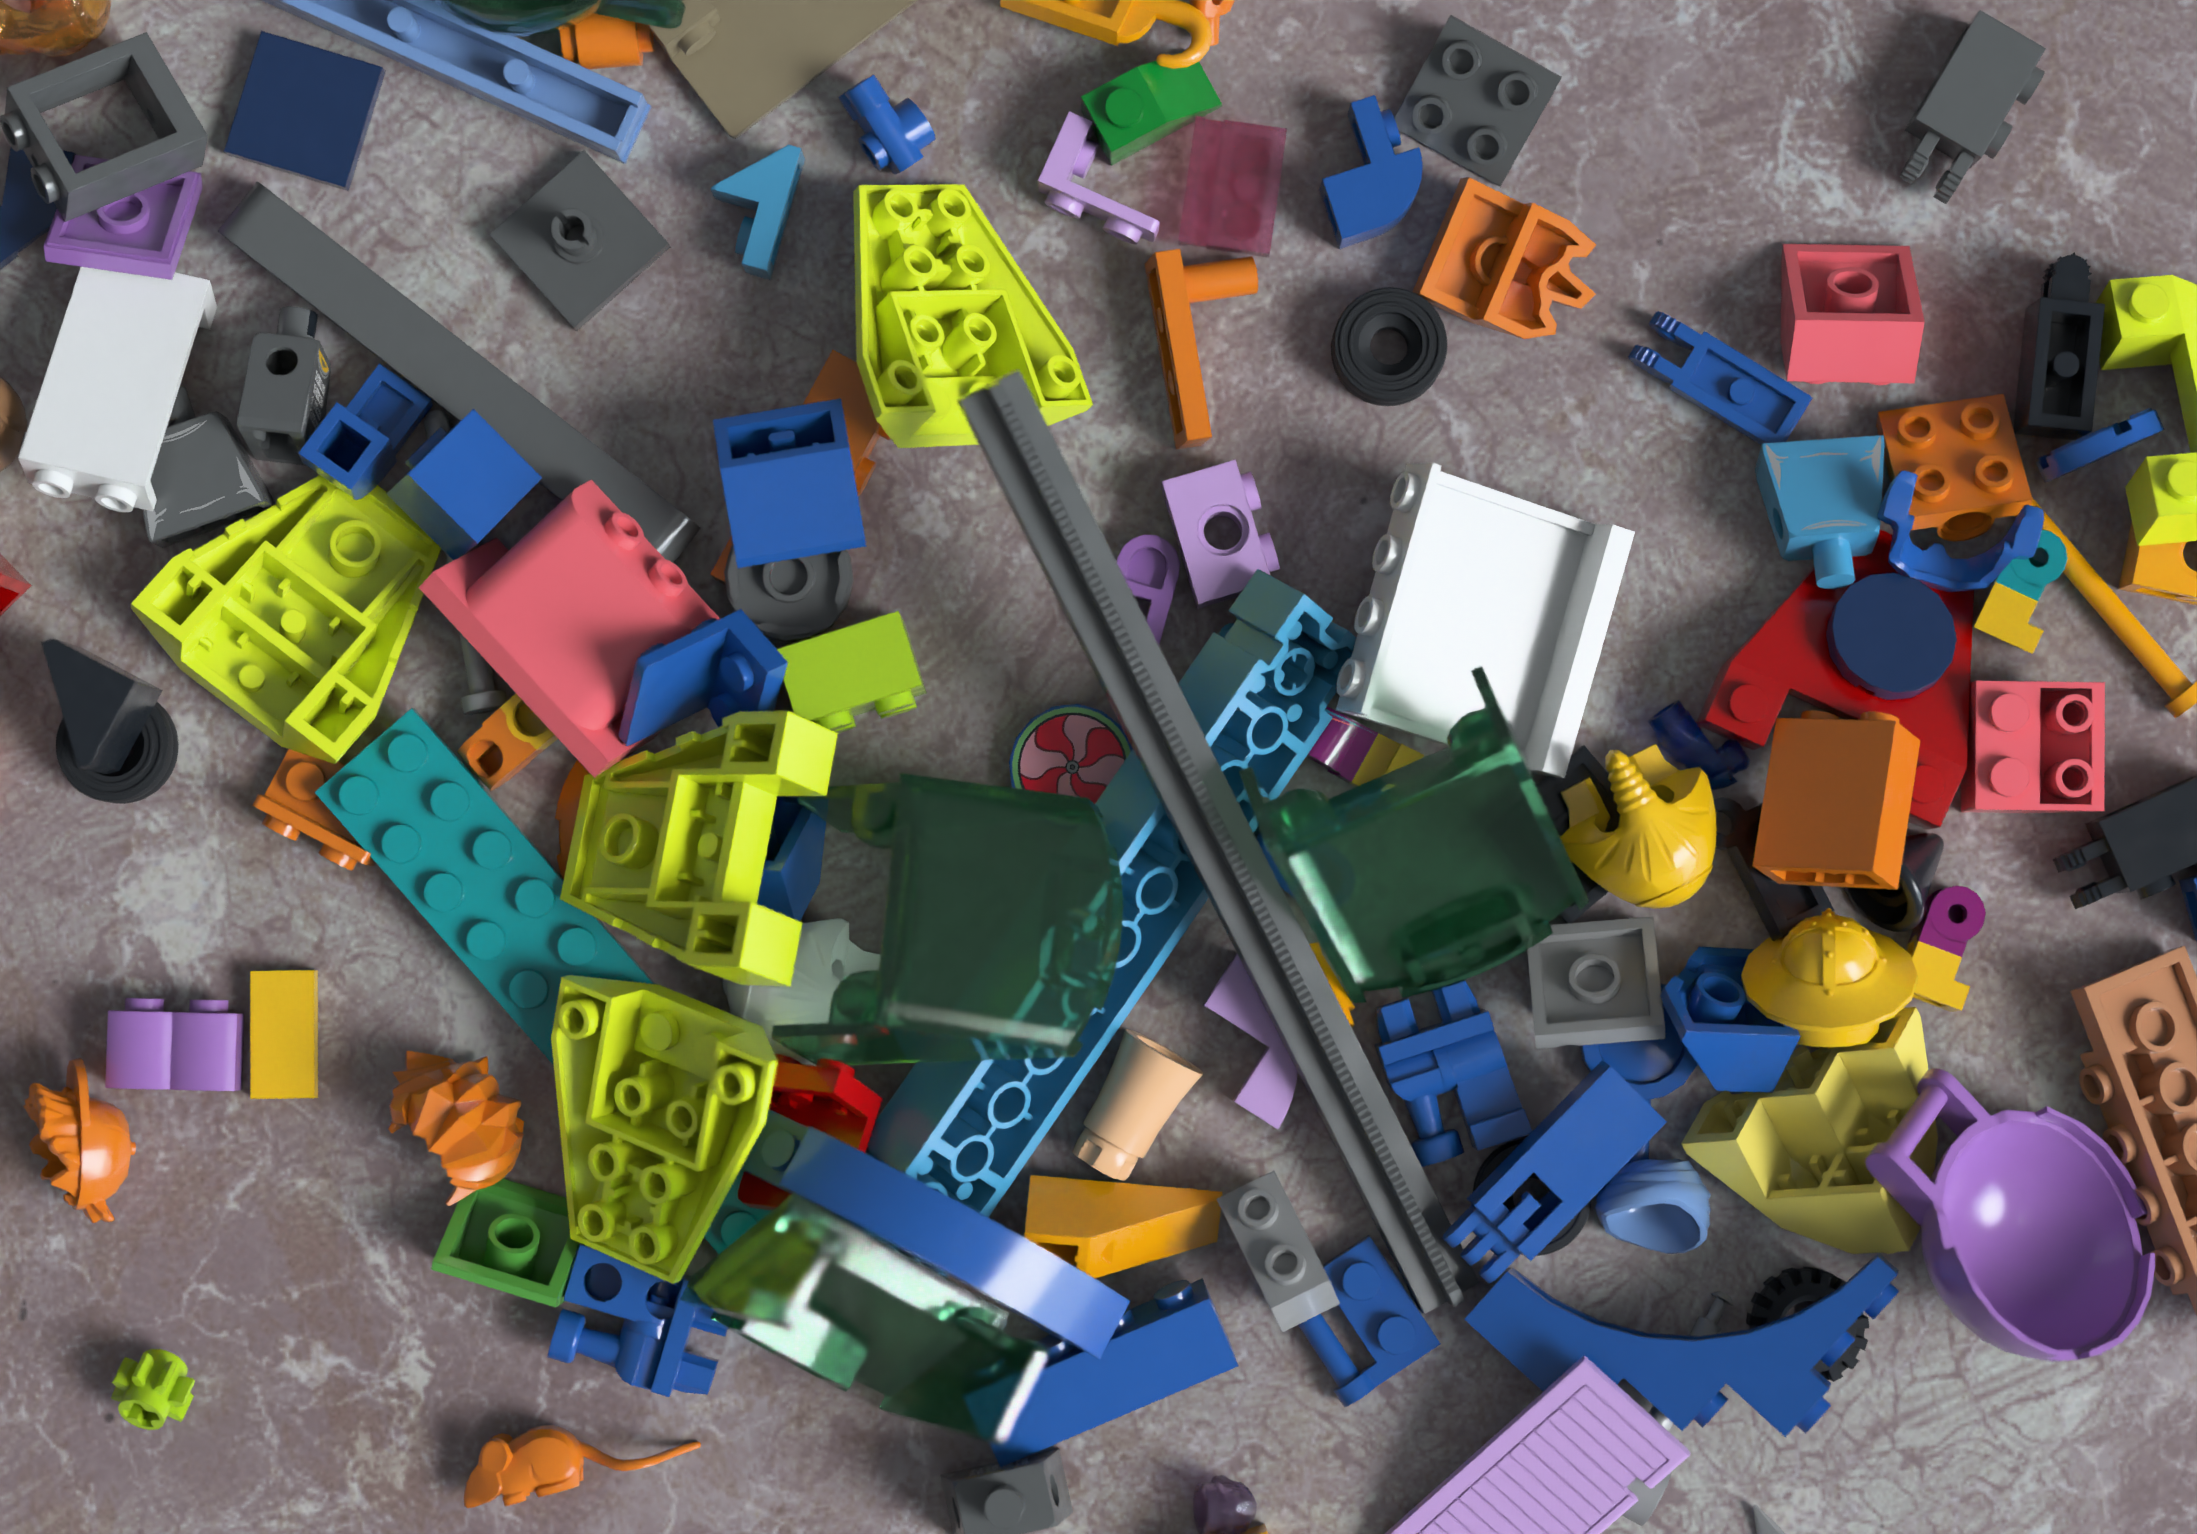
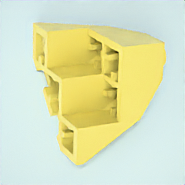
M1903 1008L1893 1018L1881 1022L1878 1033L1865 1044L1846 1047H1820L1812 1053L1809 1052L1805 1045L1800 1046L1793 1051L1773 1093L1743 1092L1741 1094H1731L1729 1091H1723L1704 1102L1681 1143L1684 1151L1783 1229L1851 1254H1892L1909 1251L1921 1226L1869 1172L1866 1166V1159L1875 1145L1887 1143L1919 1096L1917 1085L1926 1071H1928L1922 1021L1917 1008ZM1935 1119L1909 1156L1929 1179L1934 1172L1938 1134Z

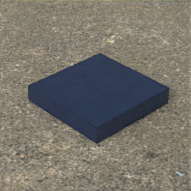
M261 31L224 152L232 157L349 191L386 71L378 65Z

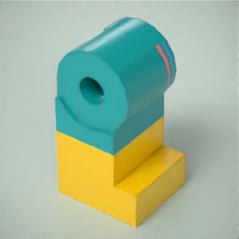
M2042 529L2034 556L2027 560L2013 559L1998 575L1974 628L2031 654L2034 653L2044 629L2029 623V620L2046 584L2051 583L2065 570L2067 562L2066 547L2060 537L2051 531Z

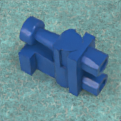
M1463 979L1431 990L1442 1022L1422 1029H1418L1408 998L1375 1008L1377 1031L1381 1042L1374 1044L1389 1087L1404 1100L1419 1135V1139L1413 1141L1411 1146L1422 1167L1454 1158L1465 1152L1458 1131L1455 1129L1444 1130L1437 1101L1438 1095L1453 1090L1471 1145L1477 1151L1528 1135L1532 1132L1525 1109L1522 1108L1502 1048L1494 1031L1489 1011L1479 1009L1475 996L1467 982Z
M580 1244L564 1301L624 1318L619 1335L585 1328L586 1318L583 1314L562 1308L547 1358L571 1363L576 1354L579 1353L616 1368V1372L624 1382L632 1386L651 1390V1392L670 1397L673 1390H678L684 1393L708 1395L719 1360L687 1351L686 1347L693 1327L725 1337L736 1302L715 1291L705 1289L706 1280L684 1274L681 1281L672 1284L593 1248Z

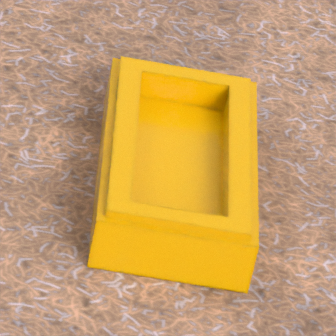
M318 970L250 971V1099L318 1098Z

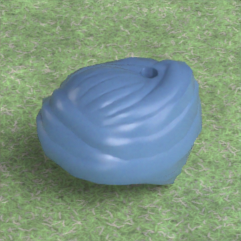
M1637 1160L1624 1165L1600 1190L1596 1197L1597 1204L1595 1209L1605 1231L1618 1240L1667 1254L1686 1253L1698 1248L1707 1238V1231L1710 1226L1709 1213L1711 1208L1709 1198L1711 1194L1706 1186L1703 1185L1698 1172L1694 1170L1689 1160Z

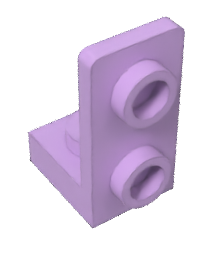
M1069 111L1038 179L1039 192L1047 195L1045 204L1055 211L1075 219H1079L1083 211L1106 222L1103 230L1127 243L1137 245L1140 237L1154 242L1159 232L1160 222L1071 182L1074 175L1085 178L1099 144L1090 140L1093 134V121Z

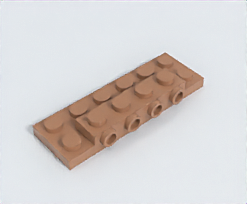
M2181 946L2164 951L2070 992L2092 1046L2091 1050L2080 1054L2085 1067L2079 1074L2081 1090L2091 1103L2100 1106L2108 1129L2103 1133L2102 1140L2110 1146L2129 1171L2137 1187L2135 1191L2145 1204L2147 1214L2136 1218V1222L2147 1227L2155 1250L2151 1252L2155 1253L2154 1276L2161 1284L2170 1286L2173 1295L2188 1293L2197 1316V976L2186 947Z

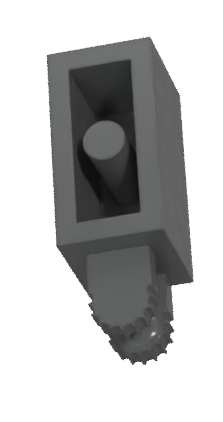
M1979 10L1966 25L1904 130L1920 140L1899 177L1912 184L1916 178L1922 175L1929 163V156L1934 148L1954 159V161L1938 181L1933 197L1946 204L1956 191L1968 169L1977 163L1984 154L1993 159L2003 146L2013 128L2004 119L2015 100L2025 105L2039 85L2045 72L2036 67L2046 48Z

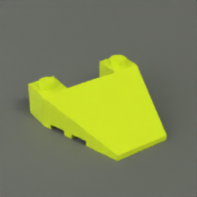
M2174 275L2109 280L2096 303L2105 304L2099 359L2101 370L2172 364L2190 453L2147 456L2125 486L2137 546L2197 541V284Z
M789 711L737 712L723 718V726L709 732L699 734L691 731L675 738V746L655 754L645 750L619 761L595 778L590 773L585 775L560 900L637 937V939L669 953L692 967L740 985L791 987L802 922L757 905L777 796L827 795L838 733Z

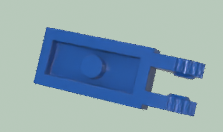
M1655 312L1649 322L1652 329L1664 339L1691 350L1681 368H1679L1653 349L1637 344L1628 356L1631 362L1657 379L1669 383L1670 390L1760 445L1762 443L1787 441L1811 402L1812 397L1709 333L1704 331L1700 334L1663 312Z

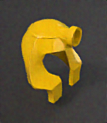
M1652 744L1629 757L1618 749L1610 750L1605 756V769L1609 772L1608 780L1612 783L1610 789L1614 792V801L1620 814L1619 827L1614 832H1605L1610 815L1591 778H1587L1560 792L1568 808L1570 828L1558 840L1559 849L1593 881L1608 892L1634 904L1636 907L1658 909L1678 905L1688 900L1702 887L1713 868L1717 828L1714 799L1708 776L1700 767L1678 770L1664 759L1657 744Z

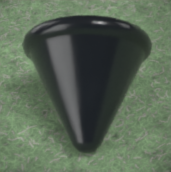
M1935 833L1906 835L1898 890L1843 887L1848 898L1868 920L1885 930L1907 932L1916 928L1923 919L1925 901L1944 849L1943 839Z

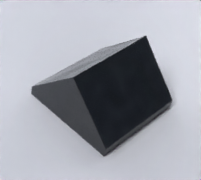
M54 638L41 642L78 767L104 774L120 771L163 690L81 647Z

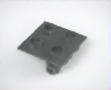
M1450 15L1399 108L1395 121L1399 131L1501 187L1562 77Z

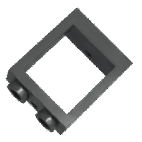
M147 32L7 87L5 114L0 116L1 127L8 143L16 152L23 149L33 166L31 168V177L40 198L46 204L54 202L65 222L203 166L208 138L203 126ZM124 80L159 140L75 173L41 113Z

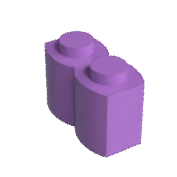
M125 998V1010L108 1011L105 1088L200 1091L242 1090L244 1013H228L229 1000L190 999L189 1012L164 1011V999Z

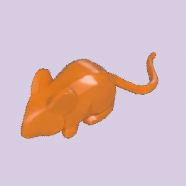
M555 1425L531 1428L514 1439L509 1434L501 1433L491 1437L481 1448L478 1464L472 1470L466 1482L464 1506L466 1508H473L491 1502L500 1494L503 1496L504 1506H510L525 1501L526 1497L530 1496V1493L534 1491L537 1497H542L578 1487L580 1481L584 1480V1457L613 1470L631 1471L650 1467L700 1448L701 1444L699 1441L691 1442L649 1457L622 1460L609 1456L595 1447L579 1441L571 1432Z

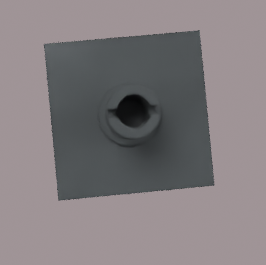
M585 150L578 154L490 233V236L576 331L584 326L671 247Z

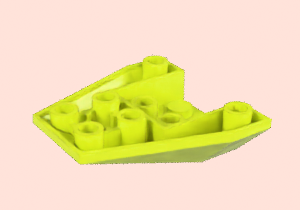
M964 184L859 185L853 191L856 362L875 419L898 448L979 445L956 400L1014 369L1020 371L1048 426L1083 413L1093 406L1073 347Z
M573 975L561 977L551 1044L570 1239L674 1284L681 1281L766 1123L777 1058L763 1026L664 986Z

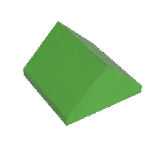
M502 1179L487 1188L477 1189L458 1201L433 1259L431 1270L552 1307L559 1306L565 1302L564 1296L581 1244L570 1239L567 1198L506 1179Z

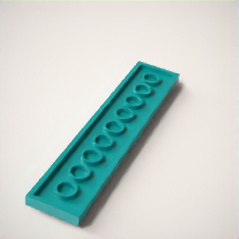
M411 708L314 792L363 849L371 853L370 857L552 1064L551 1034L561 977L573 975L655 984L598 918L560 900L563 877L415 708ZM742 1170L739 1171L704 1236L737 1275L806 1216L804 1214L750 1208L740 1202L737 1193L744 1174Z

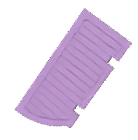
M1584 1355L1385 1534H1601L1638 1501L1637 1496L1628 1489L1627 1486L1638 1477L1646 1486L1652 1489L1691 1454L1679 1440Z

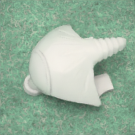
M842 918L802 924L791 987L740 985L724 978L722 982L731 1014L763 1026L774 1053L791 1057L805 1065L816 1066L818 1059L821 1058L838 1060L845 1057L863 1060L868 1027L855 1025V1023L866 1024L869 1022L876 1024L879 1021L889 1023L897 1020L901 1014L899 1005L891 999H883L880 994H873L870 990L864 991L859 986L849 984L876 987L881 955L863 951L849 940V922Z

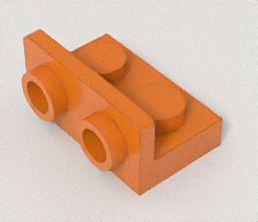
M288 749L265 794H258L252 806L267 813L262 824L294 841H297L301 832L323 843L318 854L348 870L353 871L357 862L375 866L376 862L370 857L371 853L363 849L314 793L341 770L345 764L339 761L333 764Z

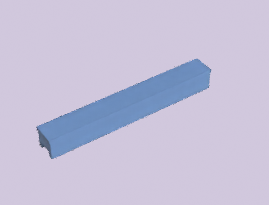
M262 0L624 164L627 162L651 109V105L647 103L642 93L435 0Z

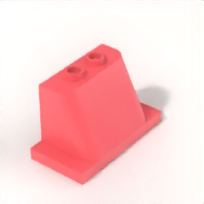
M593 480L575 488L510 550L498 538H495L433 571L419 587L594 778L653 740L662 731L660 730L630 746H626L618 737L635 663L640 655L653 645L659 643L667 645L690 634L696 626L711 618L720 619L687 583V578L683 571L673 562L666 560L644 537L643 530L637 521L628 514L621 512Z

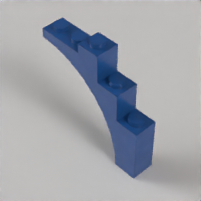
M1878 1253L1840 1288L1797 1313L1751 1329L1695 1336L1648 1333L1599 1320L1553 1298L1515 1268H1512L1503 1275L1464 1320L1542 1391H1545L1585 1355L1615 1384L1618 1385L1624 1378L1681 1431L1692 1420L1696 1421L1703 1428L1728 1401V1398L1720 1392L1721 1388L1727 1384L1786 1437L1795 1426L1804 1433H1807L1829 1409L1831 1404L1823 1396L1830 1389L1831 1383L1814 1366L1821 1360L1830 1368L1854 1342L1855 1338L1847 1330L1858 1317L1865 1312L1869 1317L1875 1319L1891 1302L1899 1290L1890 1282L1898 1275L1899 1270Z

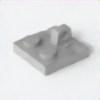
M1653 916L1525 927L1536 1049L1556 1048L1565 1045L1581 1046L1665 1039L1663 1003L1660 998L1661 984Z

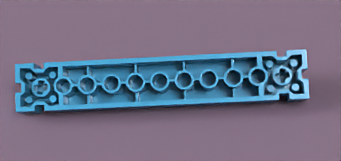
M1260 569L1256 570L1229 609V612L1237 618L1235 623L1226 624L1221 629L1219 635L1213 632L1178 683L1253 833L1333 717L1325 711V708L1337 692L1339 672L1343 664L1351 658L1357 638L1347 629L1332 622L1333 617L1305 594ZM1134 749L1130 752L882 1111L871 1133L865 1152L867 1155L909 1175L986 1217L991 1215L1209 898ZM828 1218L859 1244L888 1261L892 1259L905 1271L937 1290L940 1289L948 1277L943 1272L840 1218Z

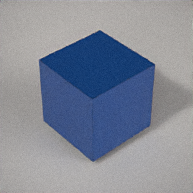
M472 409L448 433L440 427L404 462L411 470L386 494L451 559L455 560L478 544L542 477Z

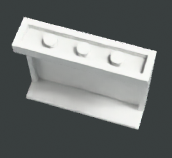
M1407 463L1405 472L1398 476L1392 488L1390 505L1394 510L1387 534L1380 538L1373 554L1372 566L1376 572L1369 596L1363 599L1356 613L1354 627L1358 635L1352 656L1343 664L1338 675L1337 693L1340 697L1336 711L1537 775L1565 778L1635 532L1613 524H1593L1441 472V465L1435 463Z

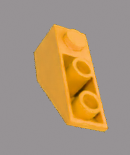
M1030 1175L1024 1238L1095 1279L1217 1242L1221 1207L1217 1198L1221 1197L1223 1192Z

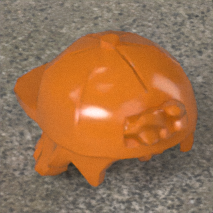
M77 1058L70 1060L67 1065L66 1087L61 1091L48 1089L39 1083H32L29 1086V1097L25 1100L23 1107L29 1117L34 1120L39 1130V1133L32 1138L29 1146L33 1154H38L48 1161V1164L40 1173L42 1180H50L52 1186L66 1190L68 1193L63 1195V1199L68 1205H71L74 1210H83L85 1216L92 1223L100 1220L112 1222L115 1218L106 1205L105 1200L117 1192L128 1176L131 1155H135L136 1143L131 1141L129 1124L124 1113L118 1107L100 1099L89 1097L86 1068L83 1060Z

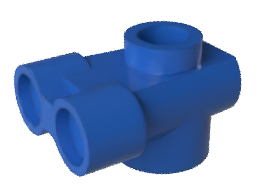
M874 74L838 97L852 120H856L865 132L863 136L858 138L859 144L866 157L878 170L888 166L894 175L901 173L924 156L920 150L936 140L930 123L919 107L909 98L892 107L888 101L890 98Z

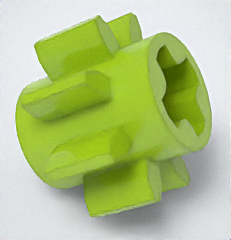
M149 1349L143 1352L139 1363L128 1357L123 1358L112 1381L116 1387L111 1398L120 1402L118 1411L127 1422L142 1429L156 1430L164 1425L167 1416L180 1422L184 1419L194 1397L190 1392L195 1380L186 1377L188 1368L181 1358L166 1350Z

